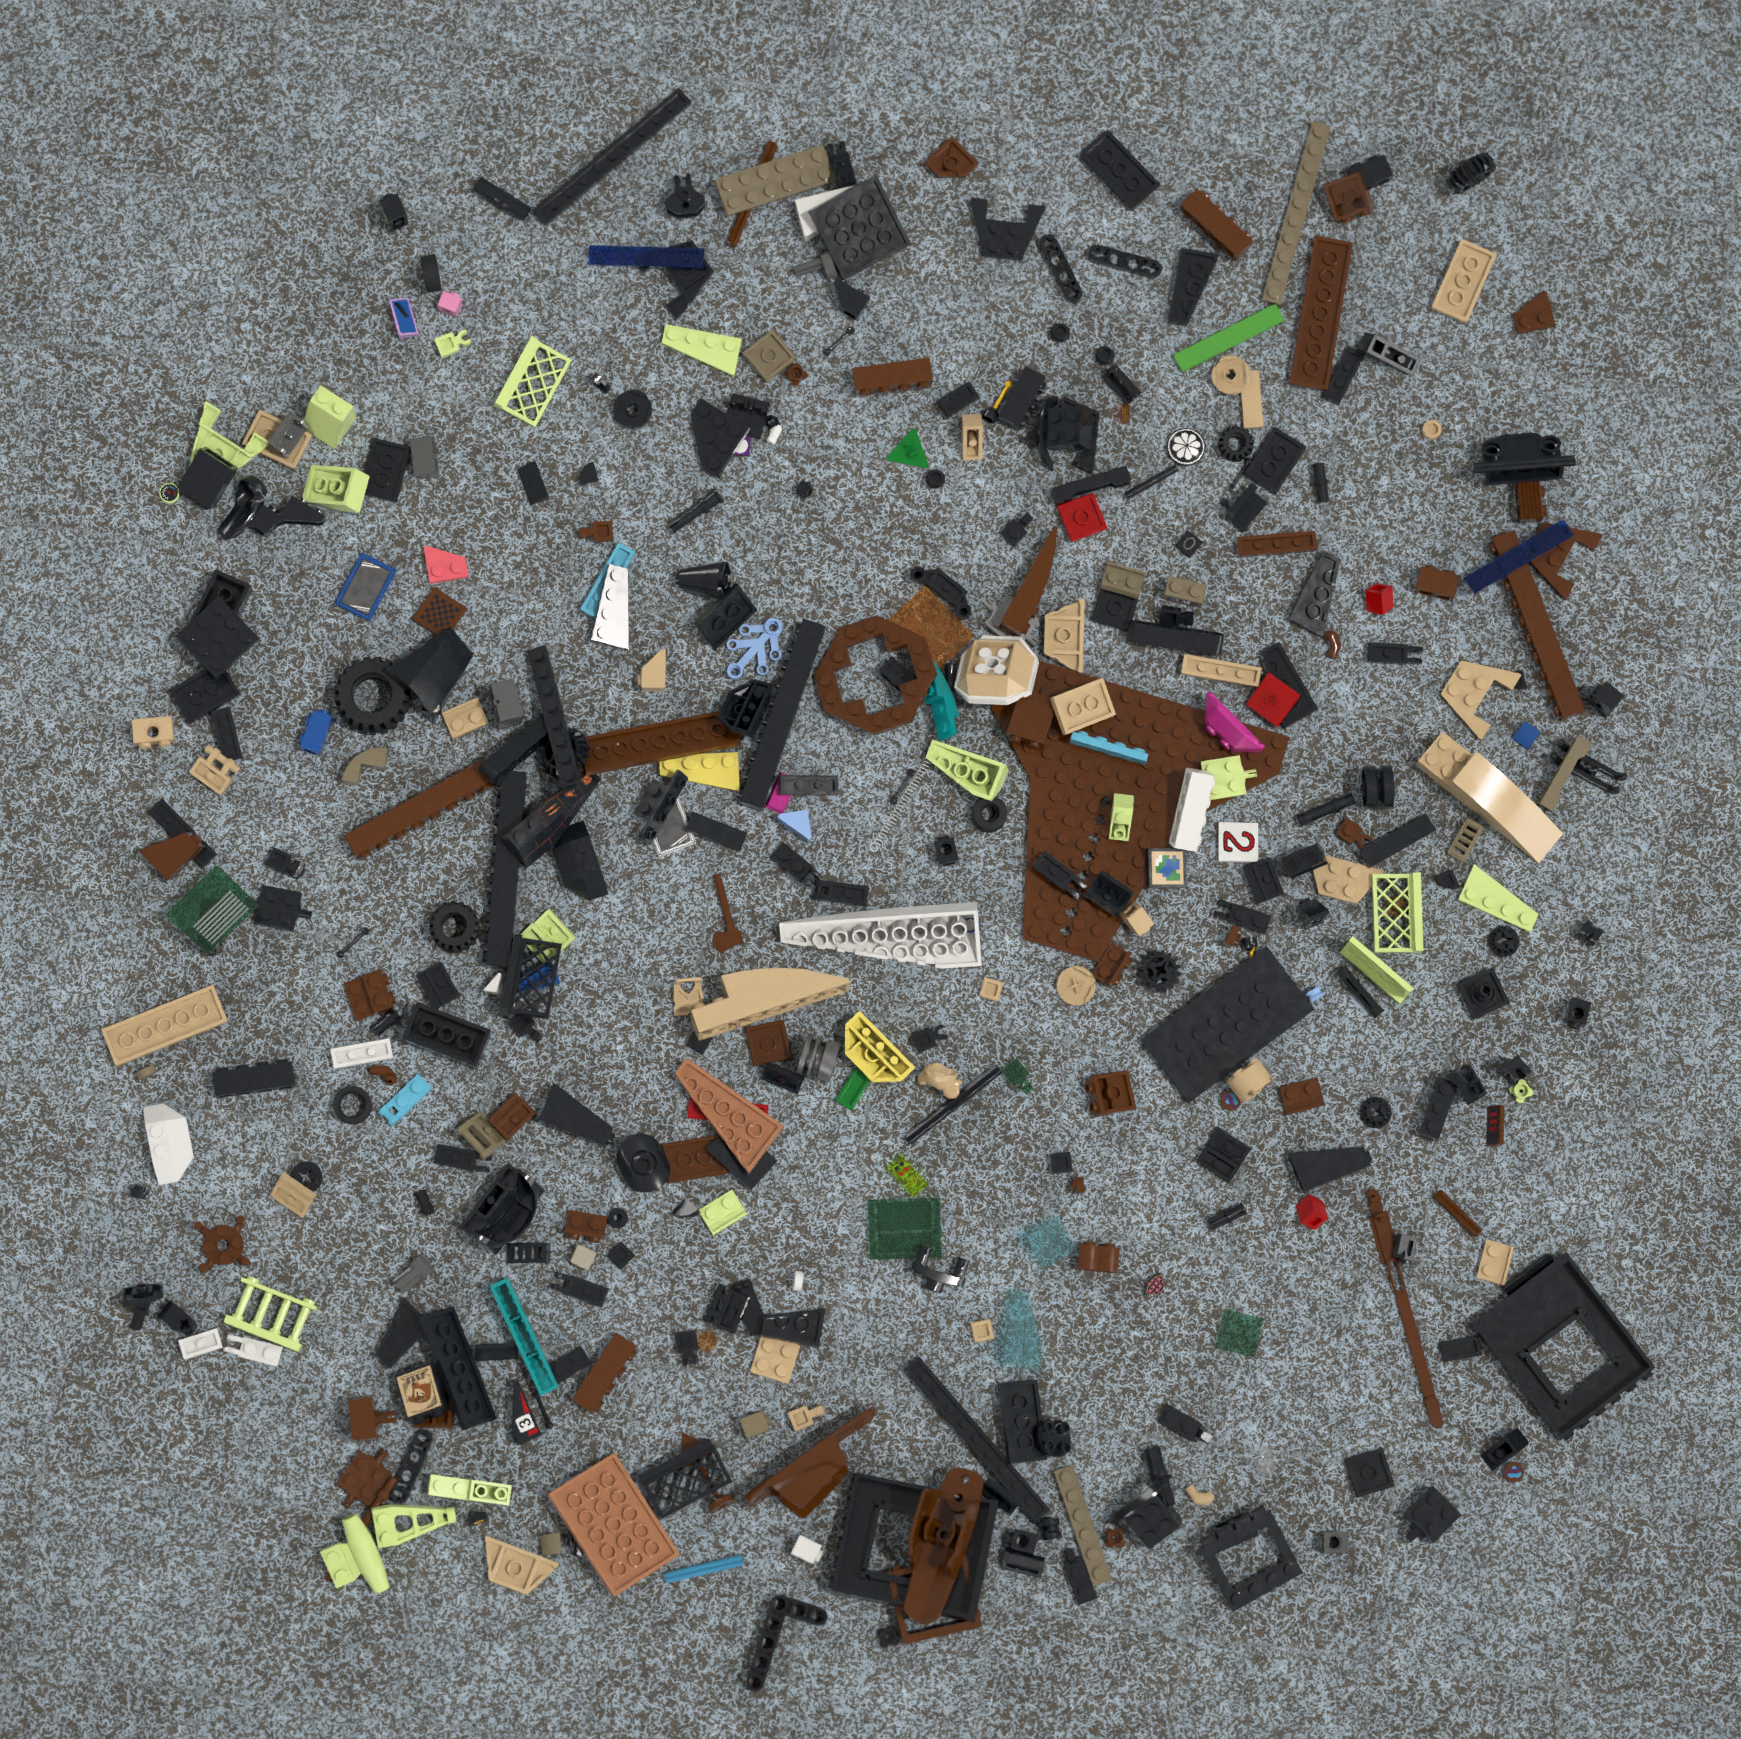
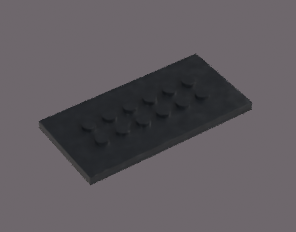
M1266 946L1140 1041L1189 1104L1315 1009Z

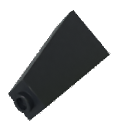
M553 1083L540 1115L539 1123L606 1148L608 1144L612 1145L615 1134L612 1133L613 1127L561 1087Z
M1364 1147L1298 1152L1288 1156L1303 1193L1369 1168L1372 1161L1369 1151H1365Z

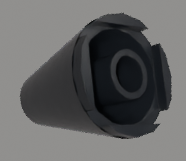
M722 561L680 569L679 573H676L675 582L679 585L680 589L719 599L731 586V582H728V575H731L729 562Z

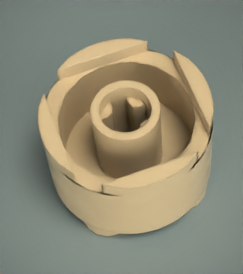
M1257 1058L1248 1063V1066L1244 1069L1241 1068L1227 1080L1228 1085L1241 1103L1247 1102L1260 1093L1265 1085L1269 1086L1274 1081L1267 1069Z

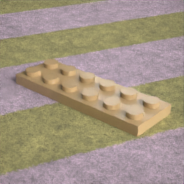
M211 985L101 1030L115 1066L118 1067L228 1023L215 987Z

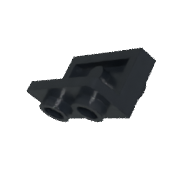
M1101 871L1085 894V897L1118 918L1134 892L1126 885L1115 880L1111 875Z

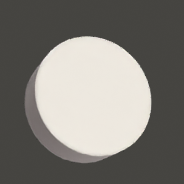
M795 1271L792 1290L801 1291L803 1273L802 1271Z

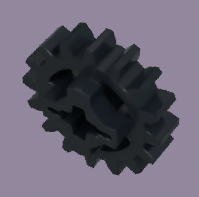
M1154 950L1153 956L1149 953L1146 955L1148 960H1141L1144 966L1138 968L1139 971L1143 972L1139 975V978L1145 979L1142 985L1148 984L1149 991L1155 988L1156 993L1160 989L1166 993L1167 987L1171 990L1174 988L1172 983L1178 984L1179 980L1176 977H1180L1182 973L1177 970L1181 968V965L1175 964L1178 958L1172 959L1171 952L1165 955L1164 950L1160 954ZM1156 959H1163L1162 962H1152ZM1169 963H1170V965L1172 966L1173 974H1172V972L1169 971V968H1168V964H1169ZM1163 964H1164V965H1165L1164 968H1163V973H1164V974L1161 973L1160 976H1158L1157 978H1155L1156 975H1157V974H1156V973H1157V970H1156V969H1160V967H1162ZM1147 969H1148V970L1151 972V974H1152V979H1151V980L1149 979V977H1148V975H1147ZM1161 980L1168 981L1164 984H1157Z

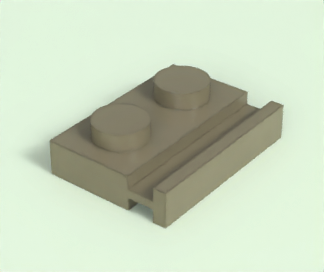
M1108 562L1100 588L1138 599L1145 572Z

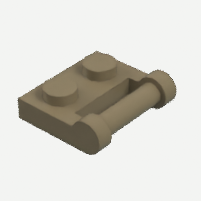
M480 1111L461 1125L456 1133L459 1136L462 1135L480 1154L479 1157L484 1161L504 1145L507 1140L487 1122L488 1118ZM468 1129H470L488 1148L486 1149V1148L468 1131Z

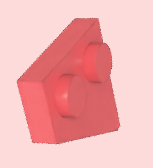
M423 546L430 584L469 578L465 557Z

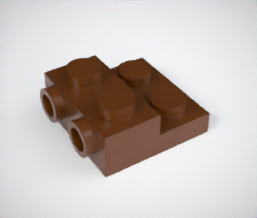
M1361 172L1323 185L1335 222L1342 221L1343 224L1354 220L1353 216H1367L1371 214L1370 210L1375 208L1370 192L1366 190Z
M378 970L344 983L356 1021L394 1009L393 1004L396 1001L393 992H388L386 986L390 984L387 973L382 974V971Z
M1128 1070L1095 1075L1086 1079L1087 1082L1084 1088L1085 1092L1090 1094L1091 1099L1089 1110L1091 1113H1094L1095 1118L1137 1109Z

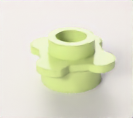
M1523 1079L1519 1080L1517 1085L1511 1086L1509 1089L1510 1094L1516 1097L1518 1103H1523L1526 1097L1533 1095V1090L1529 1088Z

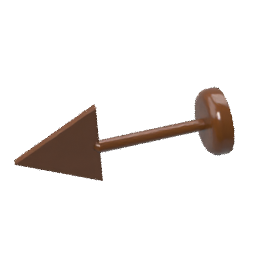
M682 1432L681 1453L701 1442ZM699 1458V1459H697V1460H695V1461L700 1463L701 1458ZM690 1463V1464H688L686 1468H688L689 1466H691V1465H693V1464H695V1463ZM702 1466L700 1471L705 1480L709 1481L710 1477L704 1466ZM716 1490L713 1492L716 1499L708 1505V1510L711 1514L716 1513L731 1505L735 1499L732 1494H725L720 1497Z

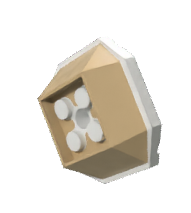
M983 635L981 638L974 640L970 648L962 654L954 685L955 691L968 703L1009 705L1022 697L1032 695L1039 665L1038 658L1021 637Z

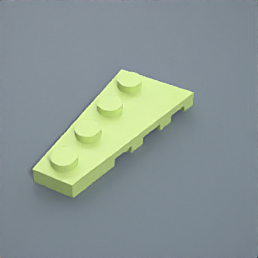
M665 324L662 345L684 355L686 354L699 362L708 364L732 377L735 376L742 342L741 338Z
M1475 864L1473 865L1458 901L1530 933L1538 913Z

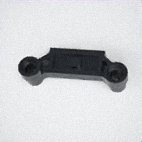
M916 566L911 570V580L916 584H926L954 606L958 619L966 620L970 617L971 607L967 604L966 599L968 591L937 567L936 570H924V568ZM919 574L921 578L917 579L914 576ZM965 611L967 614L961 615L960 612Z

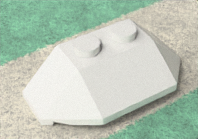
M165 1104L144 1107L145 1127L158 1184L164 1185L178 1182L194 1158L186 1117Z

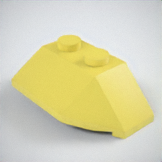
M860 1011L845 1024V1055L872 1082H901L915 1069L909 1060Z

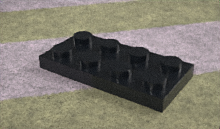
M1108 129L1079 155L1131 211L1160 187V183Z
M1028 1380L997 1384L1007 1464L1048 1460L1047 1454L1042 1450L1038 1441V1429L1043 1422L1038 1381Z

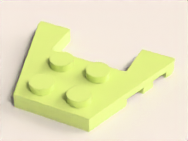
M206 401L190 461H193L200 448L208 447L238 467V471L269 446L268 440L254 433L246 447L242 449L212 429L222 411Z

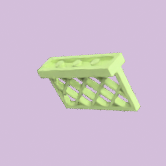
M531 336L493 406L536 427L566 372L571 359ZM538 347L546 351L547 359L537 360L536 351ZM559 358L566 362L562 369L555 370L552 360ZM549 361L552 371L542 374L539 364ZM536 365L539 375L528 377L526 369L529 366ZM553 374L555 379L554 385L546 387L543 377ZM540 378L543 388L533 391L530 380ZM527 381L530 392L519 394L518 384ZM544 391L546 396L545 402L537 404L534 393ZM531 394L534 405L523 407L521 397ZM518 398L520 409L512 410L507 407L510 400ZM535 408L537 416L534 421L526 417L525 410Z
M1414 872L1412 874H1372L1374 953L1419 954L1423 952L1421 872ZM1377 879H1385L1390 885L1382 891L1377 887ZM1398 879H1407V888L1403 892L1394 884ZM1391 886L1400 894L1394 901L1385 894ZM1382 896L1390 903L1385 911L1378 906L1377 902ZM1401 896L1408 901V907L1404 911L1395 904ZM1391 906L1401 913L1394 921L1386 914ZM1402 915L1409 921V926L1405 930L1395 923ZM1382 916L1391 923L1385 931L1378 925V920ZM1393 925L1401 932L1395 941L1386 933ZM1383 935L1392 942L1388 948H1379V939ZM1402 935L1409 940V948H1402L1397 943Z
M1353 936L1340 951L1343 957L1399 1005L1413 990L1411 985Z

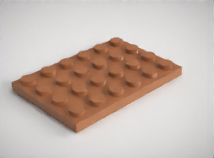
M615 1453L547 1495L612 1598L680 1555Z

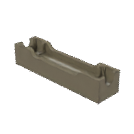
M1579 735L1574 738L1540 798L1538 805L1551 812L1555 810L1561 799V789L1578 759L1585 757L1592 742Z

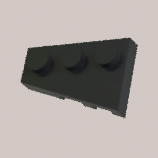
M404 1297L375 1354L390 1369L424 1335L419 1320L423 1315Z
M826 1308L765 1315L762 1317L759 1336L819 1348Z

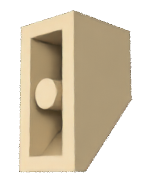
M981 414L962 415L963 460H982L983 425Z
M661 649L642 668V674H638V686H641L642 691L665 692L666 649Z

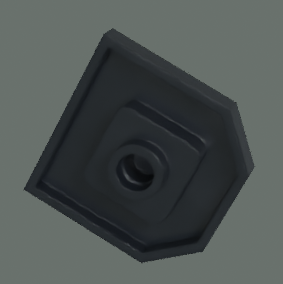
M152 1283L123 1288L122 1306H132L134 1312L130 1324L131 1329L135 1331L142 1329L151 1302L163 1298V1285Z

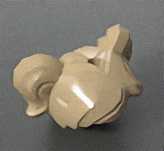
M939 1063L929 1064L923 1068L924 1070L917 1078L919 1085L928 1084L938 1090H943L946 1098H957L962 1081L957 1080V1072L955 1070L946 1068Z

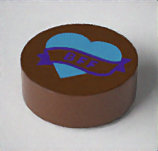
M1232 1090L1226 1091L1221 1097V1105L1228 1111L1236 1110L1241 1104V1101Z
M1518 1462L1508 1463L1503 1470L1505 1479L1509 1482L1521 1480L1524 1476L1523 1466Z

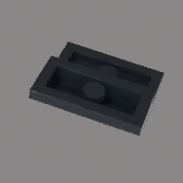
M1218 1126L1196 1162L1230 1183L1252 1148Z

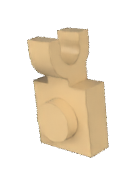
M807 1405L789 1412L788 1415L795 1432L814 1425L812 1418L825 1414L822 1405L812 1410H808Z

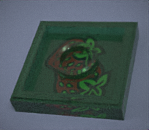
M1224 1309L1215 1348L1254 1358L1264 1318Z

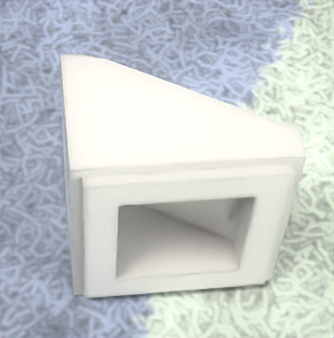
M498 973L485 987L484 992L500 995L504 979L503 975Z

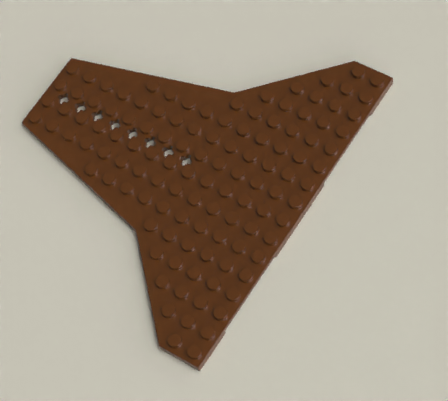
M1039 661L1032 692L1053 697L1098 678ZM1104 680L1116 715L1074 732L1083 731L1093 738L1100 736L1113 744L1115 742L1123 743L1126 745V748L1134 749L1136 747L1143 749L1146 754H1149L1145 765L1070 743L1073 732L1066 735L1062 734L1055 712L1043 748L1035 749L1029 747L1028 743L1022 741L1015 743L1009 740L1030 779L1022 940L1098 963L1121 926L1123 919L1120 915L1117 918L1086 898L1085 894L1099 873L1103 871L1134 892L1123 911L1136 901L1147 883L1146 849L1168 848L1186 768L1201 770L1200 762L1240 755L1241 766L1244 771L1256 769L1257 777L1246 778L1245 788L1247 792L1279 775L1290 739L1289 736L1241 722L1265 747L1260 753L1232 752L1230 749L1226 750L1220 744L1221 740L1216 735L1212 736L1206 730L1205 711ZM1016 702L1009 705L989 704L1006 734ZM1114 793L1134 795L1129 841L1109 839ZM1108 797L1111 805L1103 807L1100 799ZM1235 797L1211 800L1206 812ZM1101 815L1106 822L1098 826L1097 821L1094 819ZM1097 834L1100 842L1092 844L1089 836ZM1043 851H1046L1075 873V876L1079 879L1078 873L1086 872L1089 878L1083 881L1087 885L1085 889L1079 888L1072 880L1068 884L1073 890H1080L1083 897L1075 900L1065 890L1062 891L1032 868V865ZM1088 852L1092 853V857H1094V860H1090L1089 863L1083 857ZM1074 908L1077 916H1073L1071 919L1066 911ZM1065 927H1069V931L1072 932L1067 937H1064L1063 933L1060 932Z

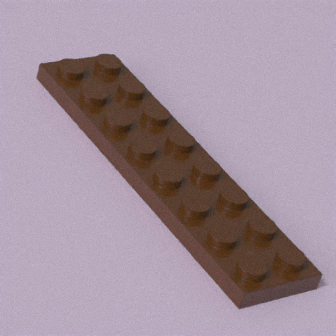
M1321 236L1314 237L1289 385L1328 391L1353 242Z
M720 711L587 736L586 739L590 742L588 745L591 748L587 753L591 757L586 758L588 764H584L586 776L741 746L740 735L729 731L719 722L717 716Z

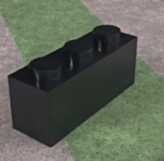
M1025 366L998 415V421L1019 431L1021 426L1025 427L1029 419L1027 416L1029 410L1033 411L1037 405L1038 400L1036 397L1038 393L1042 394L1047 386V383H1045L1046 376Z
M1441 1077L1436 1080L1417 1136L1434 1142L1439 1140L1457 1088L1456 1084Z

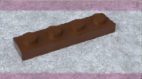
M1315 531L1241 536L1237 538L1239 558L1317 551Z

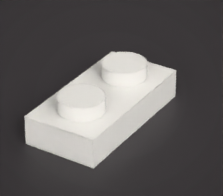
M217 1328L178 1340L184 1360L223 1348Z

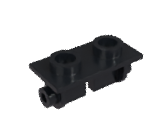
M1117 364L1109 367L1102 376L1126 405L1142 394Z

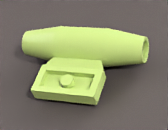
M357 1513L342 1519L348 1543H336L320 1551L336 1588L355 1581L362 1574L375 1594L387 1590L390 1586L384 1563L370 1532Z

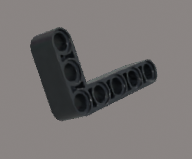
M777 1595L772 1599L746 1679V1685L750 1691H760L764 1686L785 1617L821 1626L825 1624L828 1617L825 1609L784 1595ZM783 1599L786 1603L785 1608L777 1610L774 1607L775 1600ZM796 1605H802L805 1608V1613L802 1616L794 1614L793 1608ZM821 1611L824 1614V1620L822 1622H815L813 1620L814 1612ZM772 1618H776L780 1623L779 1627L775 1630L768 1627V1621ZM764 1638L772 1639L773 1647L770 1649L763 1648L762 1640ZM759 1657L767 1660V1666L763 1669H759L755 1664L756 1659ZM758 1677L761 1680L760 1687L752 1688L749 1684L750 1679Z

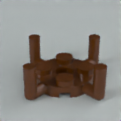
M243 1216L237 1217V1223L234 1227L219 1225L209 1230L200 1221L194 1223V1227L205 1236L203 1249L208 1260L205 1264L202 1263L199 1266L202 1273H208L214 1264L224 1266L238 1261L246 1268L251 1266V1261L242 1255L244 1242L239 1232L246 1224V1219ZM221 1240L229 1242V1248L226 1251H221L218 1248V1243Z

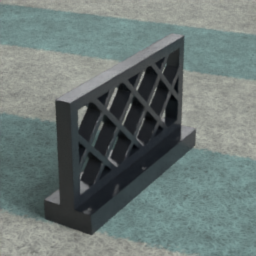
M514 934L501 1004V1015L509 1016L511 1013L549 1019L562 948L561 943L523 938L522 935ZM526 944L534 945L538 951L529 956L525 951ZM548 948L557 949L556 955L550 959L543 952ZM541 953L546 961L537 967L532 959ZM529 961L535 969L525 974L521 968L522 965ZM549 964L553 969V973L545 977L540 969ZM538 972L542 980L534 985L528 977ZM526 979L531 987L522 993L518 988V984ZM546 983L550 989L549 992L542 996L537 987ZM534 990L539 998L530 1003L525 995ZM521 998L528 1005L523 1009L514 1008L515 1002ZM542 1001L546 1006L545 1013L537 1012L533 1006Z
M710 1438L638 1476L660 1519L733 1482ZM713 1452L716 1458L714 1467L703 1464L705 1455ZM701 1458L700 1463L696 1462L695 1460ZM695 1463L699 1465L696 1476L685 1473L688 1464ZM702 1466L713 1469L709 1481L698 1477ZM715 1470L723 1472L727 1480L720 1484L712 1482ZM673 1472L681 1474L678 1486L667 1483L669 1474ZM684 1475L695 1478L691 1490L680 1487ZM697 1479L708 1483L705 1492L699 1493L694 1491ZM656 1481L663 1483L660 1495L652 1493L649 1485ZM666 1485L677 1488L674 1499L663 1496ZM679 1489L690 1492L688 1501L684 1503L676 1501ZM662 1498L672 1501L670 1510L662 1513L659 1507Z

